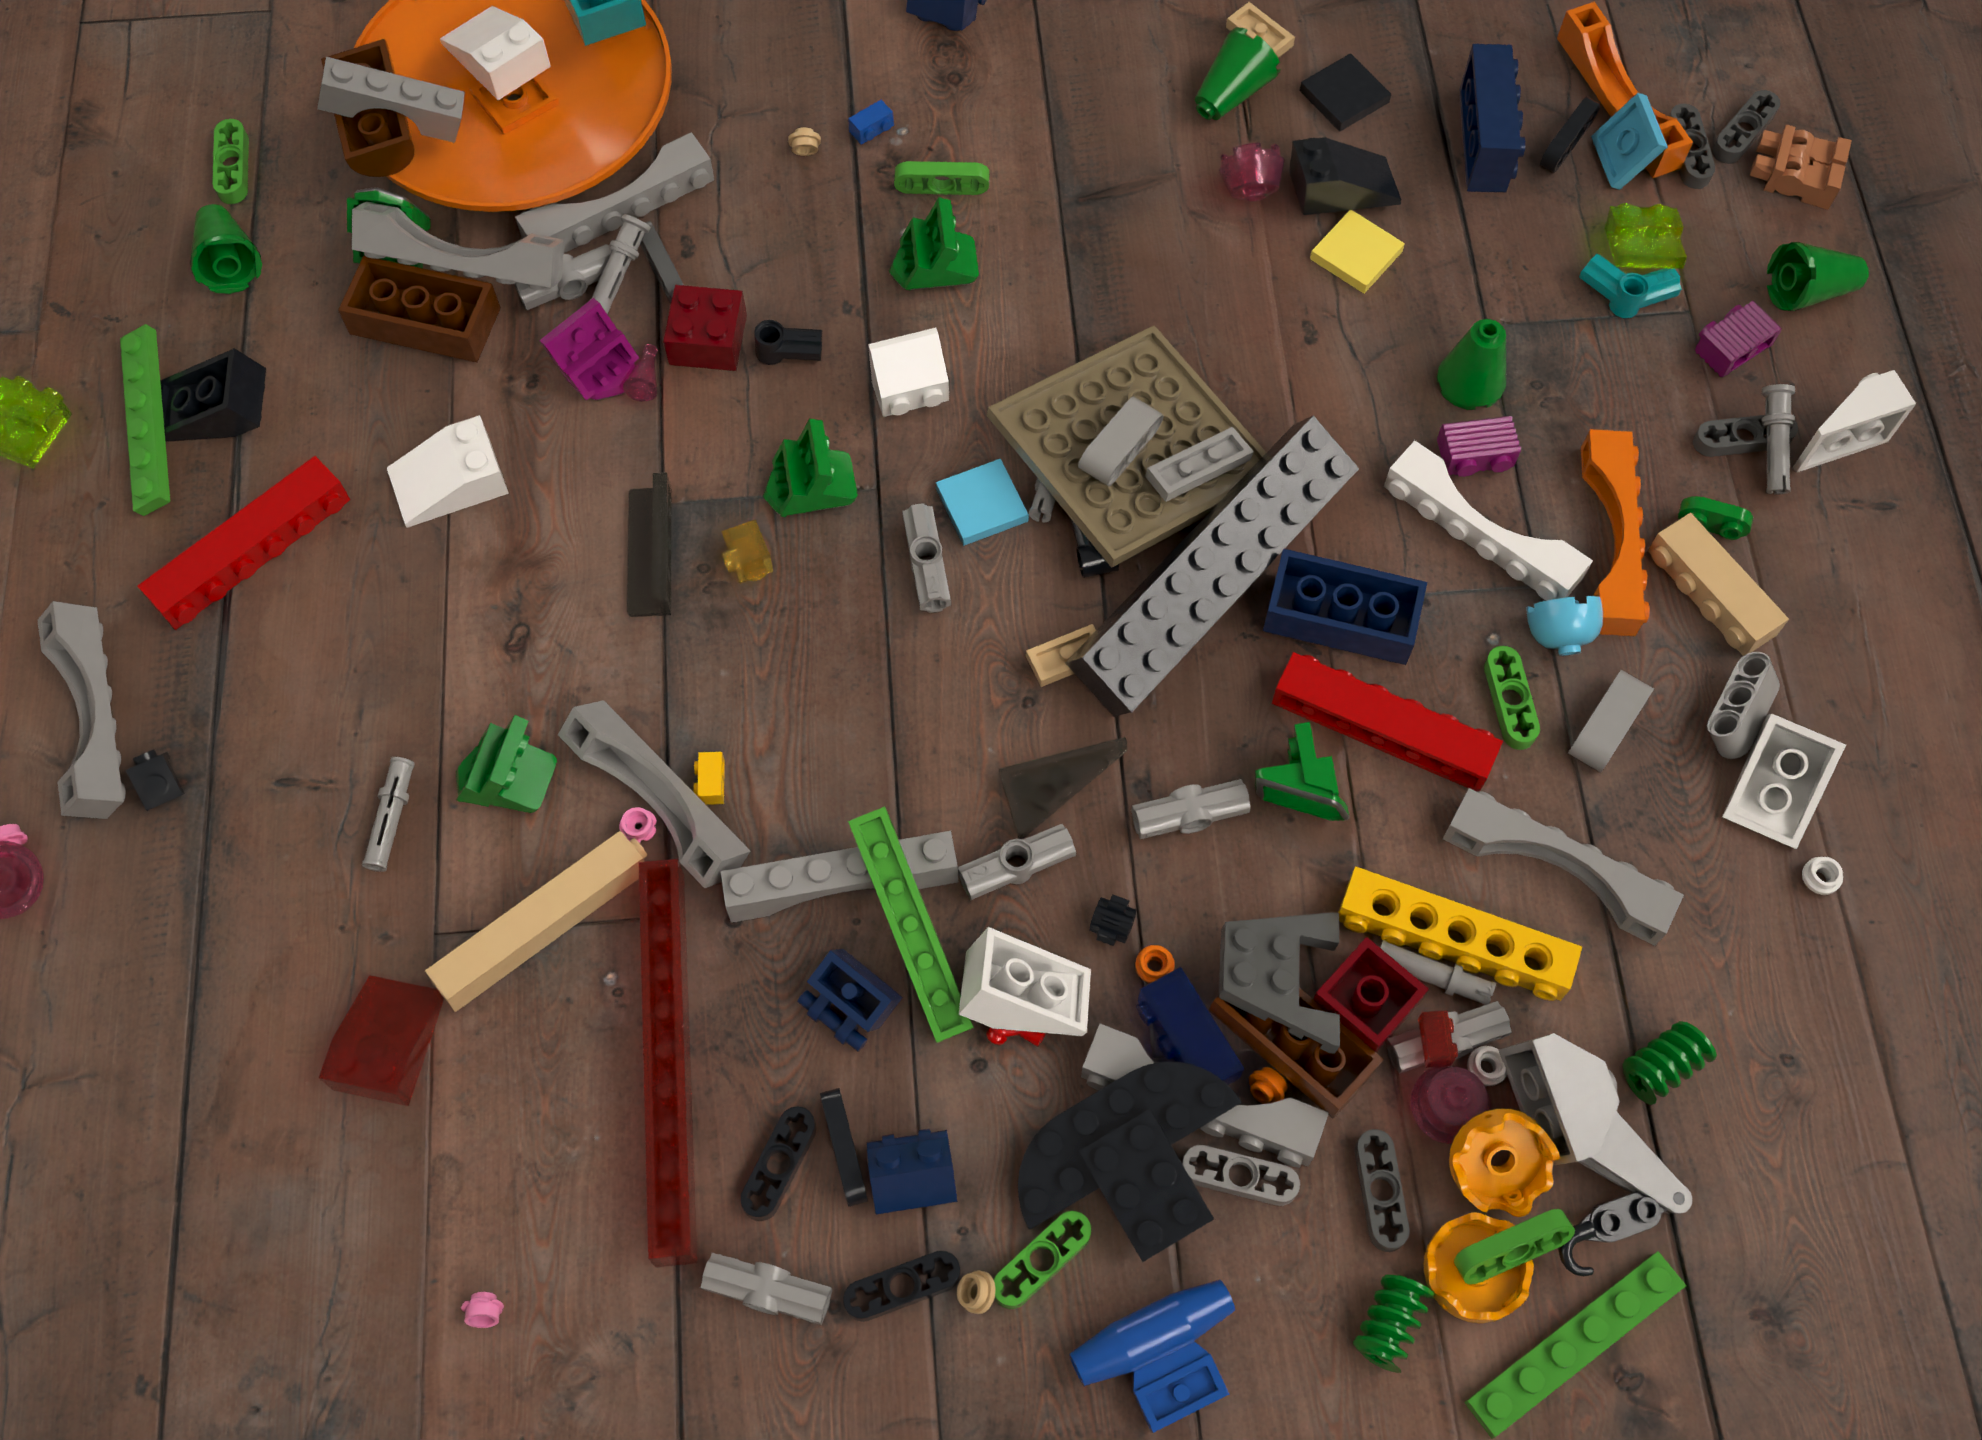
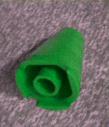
M1235 27L1226 36L1195 97L1197 112L1207 120H1219L1274 80L1280 73L1281 69L1276 68L1280 61L1273 49L1258 35L1254 39L1245 35L1248 31L1245 28Z
M217 204L203 206L195 216L190 260L195 280L199 284L201 282L208 286L209 290L215 293L231 294L245 290L249 287L248 283L255 277L258 279L261 274L263 263L260 252L227 209Z
M1801 242L1782 244L1772 254L1767 266V274H1772V285H1767V291L1772 303L1778 309L1796 311L1860 290L1869 277V268L1866 261L1860 256Z
M1482 319L1474 323L1441 362L1436 376L1437 382H1439L1443 397L1454 406L1466 410H1475L1479 406L1487 405V407H1490L1501 398L1506 387V331L1499 322L1491 319Z

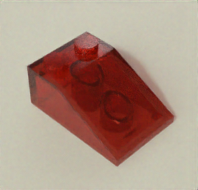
M369 975L332 1038L319 1079L334 1091L409 1106L444 997L438 989Z

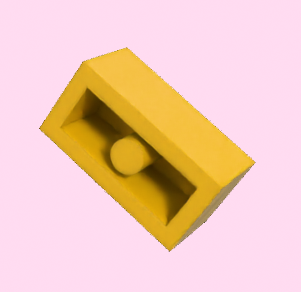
M698 752V761L694 762V773L698 775V783H694V793L705 805L724 804L725 760L723 753Z

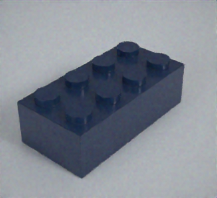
M1472 44L1459 88L1468 192H1507L1510 180L1515 179L1517 176L1518 157L1524 156L1525 137H1520L1523 111L1518 110L1521 87L1515 83L1518 74V59H1513L1512 45Z
M1283 548L1263 631L1406 665L1415 644L1427 582Z

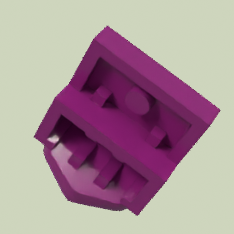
M594 298L539 340L566 380L585 400L589 398L601 400L624 394L635 372L634 362L639 359L624 334L615 327L601 304Z

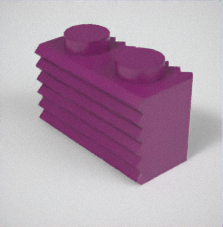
M1752 300L1744 307L1737 305L1732 308L1719 324L1715 321L1707 324L1699 333L1700 340L1695 348V352L1700 354V358H1703L1705 363H1709L1710 368H1714L1719 377H1724L1772 346L1782 328Z
M1512 416L1445 423L1441 425L1437 436L1440 454L1445 462L1449 476L1455 474L1466 477L1480 470L1504 472L1515 466L1521 452Z

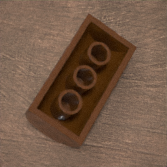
M385 39L328 56L395 74L389 47ZM326 57L321 58L322 65H323V69H324ZM382 108L363 110L353 118L334 113L345 161L355 172L369 177H384L400 172L412 161L414 145L405 115Z
M1299 988L1300 1007L1328 1012ZM1219 996L1212 1002L1209 1008L1211 1014L1317 1106L1328 1112L1332 1119L1350 1102L1384 1060L1341 1022L1340 1047L1333 1054L1320 1049L1321 1043L1305 1035L1300 1039L1288 1033L1287 1026L1269 1017L1264 1021L1220 999Z

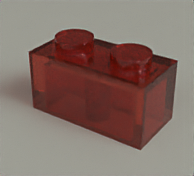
M1448 1010L1422 1012L1418 1018L1425 1068L1451 1066L1455 1058L1458 1057L1457 1044L1452 1042L1451 1033H1454L1453 1019L1448 1017Z

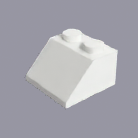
M936 328L868 344L872 385L883 417L902 415L909 410L925 406L934 407L942 402L949 401V381Z

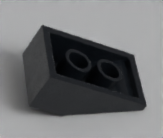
M1326 137L1308 138L1292 142L1289 173L1303 215L1401 205L1402 199L1385 156Z
M233 348L160 380L165 442L236 437L260 427L266 368Z

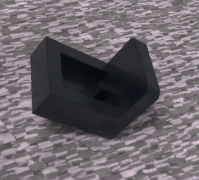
M155 749L133 758L135 766L126 770L146 811L185 794L168 761L170 759L168 752L157 755Z

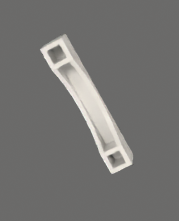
M1415 440L1389 469L1384 487L1395 498L1406 501L1416 508L1424 518L1433 520L1444 527L1452 537L1464 541L1476 549L1481 557L1492 560L1505 569L1512 578L1522 581L1536 590L1537 594L1544 600L1568 597L1584 578L1593 560L1563 540H1544L1523 536L1506 530L1486 519L1472 508L1457 491L1448 474L1444 460Z

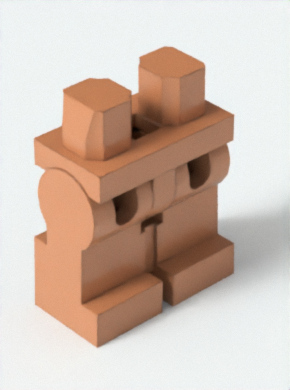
M1785 125L1781 134L1764 130L1758 141L1756 152L1771 155L1772 158L1757 154L1749 176L1766 180L1764 191L1774 193L1776 190L1782 195L1800 196L1803 203L1829 210L1841 189L1845 164L1847 163L1852 140L1838 137L1836 142L1815 138L1808 131L1795 130L1796 127Z

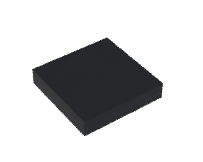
M1351 53L1303 80L1299 90L1339 132L1388 104L1391 98V93Z

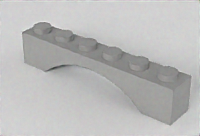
M693 133L686 134L662 146L657 158L646 172L633 183L613 194L582 203H552L532 208L515 216L521 236L524 238L532 233L563 239L564 254L580 245L589 243L591 240L609 231L618 229L623 224L621 220L623 214L635 218L645 216L650 211L673 202L679 197L714 181L711 159Z
M366 201L352 209V250L364 252L366 257L376 259L386 256L397 258L398 263L405 265L423 263L430 265V268L436 271L459 270L463 271V275L467 277L481 278L489 276L496 278V281L502 284L520 282L529 284V288L539 291L549 290L562 280L563 239L531 233L517 242L502 247L487 249L466 248L445 242L427 233L411 221L398 207Z
M53 601L38 619L41 652L55 665L67 682L76 703L80 735L76 755L68 770L57 782L61 815L108 819L124 802L126 790L124 784L121 783L119 772L121 754L116 750L115 743L116 720L112 717L110 706L112 689L107 684L106 677L108 659L106 654H103L101 641L103 625L99 623L96 607Z
M604 700L572 708L558 736L581 760L615 776L651 805L672 834L678 850L679 862L704 888L722 882L720 871L736 869L742 866L751 851Z
M1468 789L1443 837V840L1477 857L1491 854H1519L1538 858L1561 867L1579 878L1596 893L1608 908L1620 929L1654 946L1667 934L1684 896L1675 891L1671 884L1659 879L1653 880L1639 873L1633 865L1622 861L1617 862L1603 855L1597 847L1590 844H1581L1567 837L1559 828L1544 826L1532 820L1526 812L1515 808L1510 809L1496 802L1493 796L1483 791Z
M951 831L899 840L918 889L958 882V865ZM858 847L720 871L725 907L731 923L770 916L801 902L827 895L874 888Z
M1099 1024L1083 1064L1081 1078L1087 1080L1088 1086L1099 1091L1129 1072L1154 1062L1147 1055L1138 1038ZM1287 1098L1269 1104L1237 1105L1200 1129L1216 1137H1223L1226 1134L1238 1139L1239 1145L1253 1152H1262V1149L1278 1155L1277 1159L1280 1162L1291 1167L1300 1168L1301 1164L1308 1167L1313 1160L1329 1113L1293 1098Z

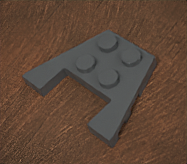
M1332 912L1225 922L1221 929L1219 998L1264 1021L1269 1017L1287 1026L1288 1033L1300 1039L1305 1035L1321 1043L1320 1049L1335 1054L1340 1047V1014L1299 1006L1300 944L1334 951L1339 944V913Z

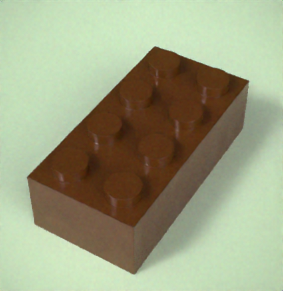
M363 256L338 311L350 335L478 363L501 307L492 283Z

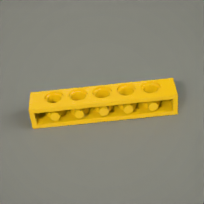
M1356 866L1351 874L1338 911L1339 922L1344 923V926L1351 931L1365 933L1367 931L1381 936L1382 940L1393 945H1406L1418 949L1419 953L1427 958L1434 960L1443 958L1457 963L1456 965L1462 966L1465 972H1482L1493 976L1496 982L1504 986H1521L1532 990L1536 997L1548 1001L1556 999L1561 1001L1570 991L1582 951V946ZM1372 905H1384L1388 908L1390 915H1379L1374 911ZM1417 917L1422 919L1427 924V929L1416 928L1411 923L1410 918ZM1448 931L1459 932L1464 937L1465 942L1457 943L1449 937ZM1486 944H1494L1499 947L1503 956L1497 957L1489 953ZM1524 958L1535 959L1540 965V970L1529 968Z

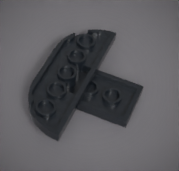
M1170 1061L1158 1062L1142 1066L1122 1076L1054 1117L1032 1139L1024 1154L1018 1177L1019 1203L1028 1229H1032L1100 1188L1141 1261H1146L1214 1220L1213 1215L1171 1145L1242 1102L1235 1092L1219 1077L1192 1064Z

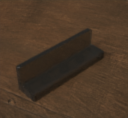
M667 472L653 473V488L631 489L629 491L627 613L629 617L671 615L672 488Z

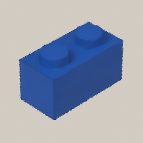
M881 99L848 118L849 132L860 144L870 141L875 136L894 126L893 111Z

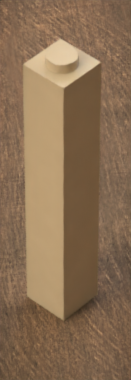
M620 830L430 966L425 972L454 1012H457L648 873L644 862L647 853L635 838L629 841Z

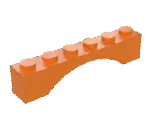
M1595 1L1566 11L1557 39L1610 117H1612L1639 92L1628 77L1620 60L1611 24ZM1652 107L1668 146L1645 167L1651 177L1656 178L1681 169L1693 141L1677 118L1666 116Z
M1590 429L1581 446L1582 478L1596 492L1605 506L1614 535V559L1610 572L1599 584L1593 595L1602 599L1603 626L1600 634L1636 636L1643 623L1648 622L1650 614L1649 602L1644 601L1647 571L1642 569L1641 562L1645 553V540L1640 538L1639 528L1643 520V509L1637 505L1641 479L1639 476H1635L1639 450L1637 446H1633L1632 432Z

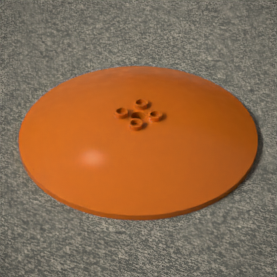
M389 0L366 25L354 48L385 39L389 47L395 74L464 91L465 94L462 119L455 143L421 135L417 125L406 117L414 145V157L406 168L386 177L406 191L425 200L447 207L484 212L536 208L575 196L599 184L628 163L645 145L655 131L667 105L672 83V64L669 45L656 14L645 0H641L646 26L585 46L564 0ZM491 6L526 21L543 38L551 67L500 100H497L440 42V38ZM514 94L521 96L517 100H508Z

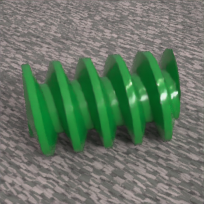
M1679 1021L1673 1024L1670 1030L1662 1032L1659 1038L1648 1042L1647 1047L1640 1048L1634 1056L1626 1058L1622 1064L1623 1074L1634 1094L1643 1102L1653 1105L1657 1101L1655 1094L1660 1097L1667 1096L1669 1093L1668 1086L1678 1088L1681 1084L1680 1077L1685 1080L1690 1079L1693 1075L1692 1069L1696 1071L1704 1069V1060L1713 1062L1717 1054L1711 1041L1703 1032L1688 1022Z
M1387 1274L1381 1279V1285L1384 1290H1378L1374 1294V1300L1377 1305H1371L1367 1310V1315L1371 1320H1365L1360 1325V1330L1365 1336L1359 1335L1355 1337L1353 1345L1357 1351L1373 1364L1390 1372L1401 1373V1369L1392 1360L1393 1358L1407 1360L1408 1354L1399 1347L1400 1342L1414 1344L1415 1339L1406 1329L1407 1327L1421 1328L1422 1324L1413 1316V1313L1427 1314L1428 1307L1419 1299L1420 1297L1433 1299L1435 1293L1414 1279L1401 1275Z

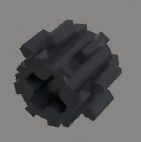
M1112 894L1110 900L1103 897L1100 898L1089 927V931L1097 933L1096 940L1112 946L1115 945L1116 940L1126 943L1137 913L1136 909L1129 907L1130 900Z

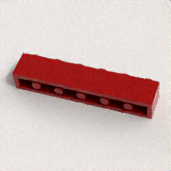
M314 456L141 582L137 587L173 629L177 630L183 624L191 622L199 612L210 604L222 599L230 589L242 580L254 575L256 570L269 560L281 555L289 545L300 537L309 534L316 525L328 516L340 511L350 501V498L341 482Z
M1295 652L1291 655L1272 700L1273 705L1474 791H1481L1503 743L1502 740L1495 738L1491 732L1485 729L1469 727L1460 723L1452 715L1436 713L1425 708L1414 699H1403L1390 693L1381 685L1368 684L1356 679L1346 670H1335L1321 664L1313 656L1300 655Z

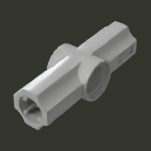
M606 244L577 257L563 254L562 280L549 290H534L529 288V284L515 283L514 285L525 309H532L558 297L565 300H573L582 296L589 284L599 281L612 252L610 246Z
M924 503L911 505L907 510L902 511L920 610L928 611L929 613L940 612L944 608L951 606V598L933 507L927 506ZM923 556H932V557H934V558H932V559H930V560H922V559H919V558H921V557H923Z
M1239 779L1206 788H1201L1200 785H1187L1173 791L1169 797L1132 805L1131 812L1136 833L1140 839L1177 830L1184 834L1195 833L1209 827L1214 821L1249 813L1251 807L1246 785Z
M1059 824L1024 840L1012 839L1007 841L1000 850L958 867V875L970 900H973L1010 883L1022 884L1029 880L1032 874L1076 856V850L1067 828L1063 824ZM1018 856L1025 859L1026 863L1020 867H1013L1007 861L1011 857Z
M1498 1001L1461 1014L1455 1011L1445 1013L1429 1020L1424 1024V1027L1387 1039L1388 1056L1399 1074L1438 1060L1440 1063L1450 1062L1467 1055L1475 1047L1509 1036L1512 1032L1510 1019L1505 1008Z
M715 1253L711 1254L706 1263L701 1284L702 1290L742 1301L744 1306L771 1315L783 1313L822 1325L827 1314L832 1294L831 1287L791 1276L789 1271L762 1262H756L753 1265Z

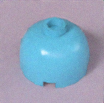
M1586 596L1587 603L1579 604L1575 597H1565L1535 603L1534 608L1528 606L1526 611L1531 634L1544 647L1558 649L1559 656L1581 653V646L1593 642L1600 634L1603 626L1602 599L1597 596Z

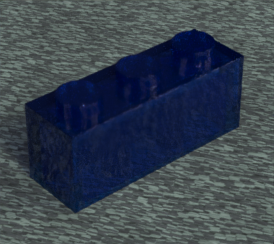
M1181 967L1140 989L1138 996L1139 1004L1136 1005L1137 1011L1147 1026L1152 1024L1159 1035V1038H1157L1158 1046L1166 1059L1173 1058L1175 1062L1201 1067L1219 1077L1227 1085L1241 1078L1244 1071L1243 1065Z

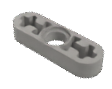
M1196 1145L1185 1153L1182 1160L1184 1168L1196 1186L1276 1206H1284L1291 1203L1300 1189V1179L1292 1168L1205 1145ZM1198 1156H1203L1206 1158L1205 1164L1218 1168L1219 1159L1226 1161L1221 1172V1181L1214 1180L1218 1171L1205 1169L1203 1175L1195 1174V1167L1190 1165L1189 1161L1195 1162ZM1234 1165L1246 1166L1252 1174L1251 1182L1246 1186L1235 1185L1229 1178V1169ZM1260 1170L1266 1171L1263 1177L1264 1180L1273 1182L1276 1181L1278 1176L1285 1177V1184L1291 1186V1190L1286 1189L1283 1195L1276 1194V1187L1263 1183L1261 1191H1257L1254 1188L1259 1181Z

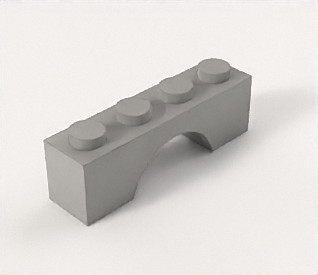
M326 57L317 109L351 118L366 109H389L411 119L417 125L421 135L455 143L462 119L465 92Z

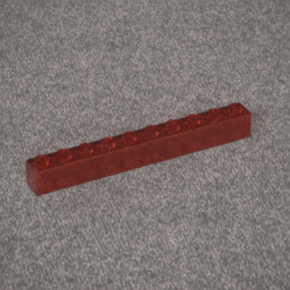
M678 859L639 862L648 1259L655 1267L697 1264L684 873Z

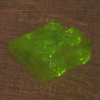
M1628 203L1620 204L1617 207L1610 206L1604 230L1616 267L1684 269L1687 256L1680 239L1684 226L1677 208H1671L1662 204H1656L1651 207H1637Z
M2 376L0 378V456L34 469L72 415L63 402V396L49 387L39 391L35 389L31 382L21 376H15L13 380Z

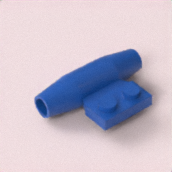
M1220 1279L1178 1291L1109 1324L1072 1351L1069 1357L1083 1386L1133 1372V1394L1150 1431L1154 1433L1229 1395L1211 1354L1198 1345L1195 1340L1235 1311V1305L1229 1291Z

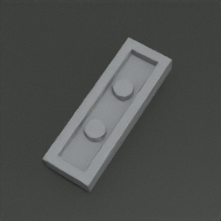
M1231 427L1148 467L1145 477L1163 500L1167 502L1250 461L1254 451L1234 427Z

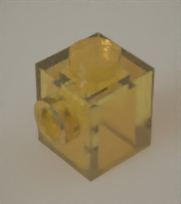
M756 520L721 531L726 551L721 553L728 573L735 571L739 583L757 581L768 573L774 572L770 553Z

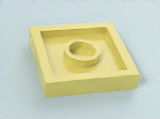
M1349 210L1312 250L1310 259L1365 294L1403 252L1405 243L1353 210Z

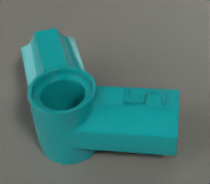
M1598 254L1590 259L1579 276L1580 279L1609 299L1610 310L1621 318H1632L1638 313L1640 308L1677 297L1682 290L1680 275L1675 268H1664L1645 275L1638 273L1625 274Z

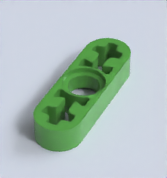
M225 119L219 122L214 129L212 184L219 199L226 204L239 203L248 193L249 137L243 124L236 119ZM231 134L233 144H229L227 140L231 137ZM229 157L239 158L233 165H223V162ZM228 178H232L234 184L231 185V189H229L230 181Z
M906 161L899 163L895 167L894 186L898 191L906 194L979 195L989 189L990 171L987 166L975 162ZM944 176V177H948L949 179H948V180H938V179H935V177Z
M1508 646L1495 647L1491 650L1485 661L1484 670L1498 722L1506 744L1514 749L1524 750L1531 747L1540 733V724L1520 655L1516 650ZM1498 659H1502L1504 664H1510L1506 671L1507 679L1502 681L1505 676L1502 665H1495ZM1514 690L1521 696L1522 702L1518 705H1510L1504 701L1502 692ZM1521 714L1519 718L1521 729L1528 730L1526 737H1522V734L1518 731L1514 732L1518 723L1517 715Z
M1549 1210L1464 1248L1456 1255L1454 1264L1465 1283L1477 1284L1563 1246L1574 1236L1575 1229L1563 1210Z
M1067 1211L1061 1214L1010 1261L994 1278L995 1300L997 1303L1007 1309H1016L1024 1305L1088 1244L1091 1235V1225L1088 1218L1077 1211ZM1068 1222L1069 1225L1073 1226L1079 1223L1082 1226L1079 1232L1081 1239L1077 1241L1073 1237L1069 1238L1062 1245V1249L1068 1253L1065 1256H1061L1058 1247L1047 1238L1053 1235L1057 1242L1065 1233L1063 1224ZM1044 1248L1053 1254L1054 1264L1049 1270L1038 1271L1032 1267L1030 1256L1036 1249ZM1023 1263L1028 1275L1038 1281L1031 1285L1027 1277L1019 1286L1021 1295L1018 1298L1012 1294L1005 1298L1001 1294L1004 1291L1002 1281L1007 1278L1010 1282H1014L1022 1275V1271L1016 1267Z

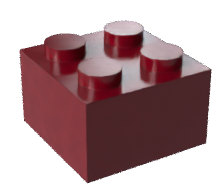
M675 285L663 340L669 365L737 371L747 318L743 291Z
M1366 937L1316 992L1313 999L1328 1012L1340 1014V1022L1377 1053L1386 1043L1387 1039L1393 1035L1421 1003L1429 988Z

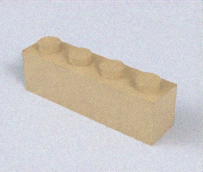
M1692 513L1687 514L1659 532L1648 549L1655 564L1663 568L1672 577L1678 589L1692 599L1700 608L1702 615L1722 632L1727 643L1737 649L1742 656L1753 652L1777 636L1788 622L1789 618Z

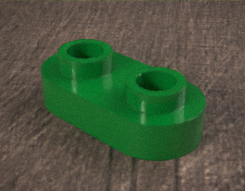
M1691 496L1683 499L1678 513L1679 520L1692 513L1708 532L1719 534L1730 540L1747 536L1751 531L1753 522L1752 513L1745 508L1700 496Z

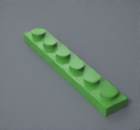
M147 324L120 338L133 511L142 516L170 503L156 330Z
M884 806L848 821L936 1042L938 1043L974 1028L971 1019L959 1015L960 990L886 807Z
M1655 1252L1464 1403L1491 1439L1497 1437L1687 1285L1660 1252Z

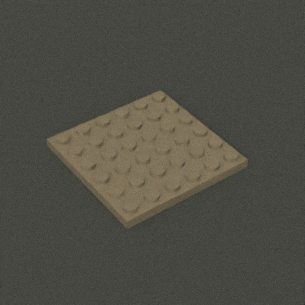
M1155 326L1147 328L989 406L987 411V417L1111 568L1204 518L1266 454V451ZM1134 396L1162 413L1164 418L1152 439L1117 480L1108 487L1078 468V464L1091 442L1124 404ZM1231 427H1234L1254 451L1250 461L1167 502L1163 500L1145 477L1148 467Z

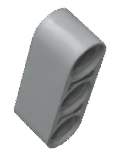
M1131 397L1087 447L1079 461L1078 468L1108 487L1111 486L1155 435L1163 421L1164 415L1136 397Z
M1751 652L1740 658L1708 720V731L1717 751L1722 757L1727 759L1742 757L1750 750L1779 691L1780 683L1770 657L1765 653Z
M1620 670L1568 754L1601 773L1654 688L1627 672Z

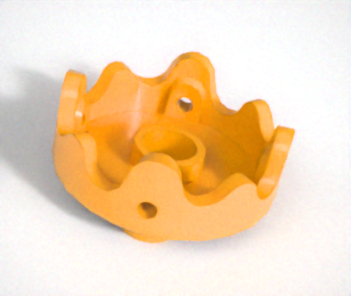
M1494 1109L1473 1117L1462 1126L1451 1145L1449 1165L1451 1175L1457 1187L1476 1208L1482 1212H1488L1490 1209H1500L1512 1216L1523 1217L1531 1212L1532 1203L1535 1198L1552 1188L1554 1181L1552 1175L1553 1161L1559 1160L1560 1154L1554 1142L1535 1119L1513 1109ZM1501 1150L1510 1151V1156L1506 1163L1500 1166L1491 1165V1159L1496 1152Z
M1474 1212L1446 1222L1434 1234L1427 1245L1424 1255V1275L1428 1288L1435 1293L1434 1299L1444 1310L1461 1320L1482 1324L1495 1322L1506 1317L1526 1301L1529 1296V1288L1534 1271L1533 1260L1477 1284L1465 1283L1454 1264V1259L1461 1250L1515 1226L1513 1223Z

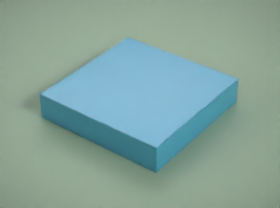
M1640 93L1632 97L1591 136L1610 186L1619 190L1668 148L1647 95Z
M1001 458L936 482V490L963 546L1028 522L1029 514Z

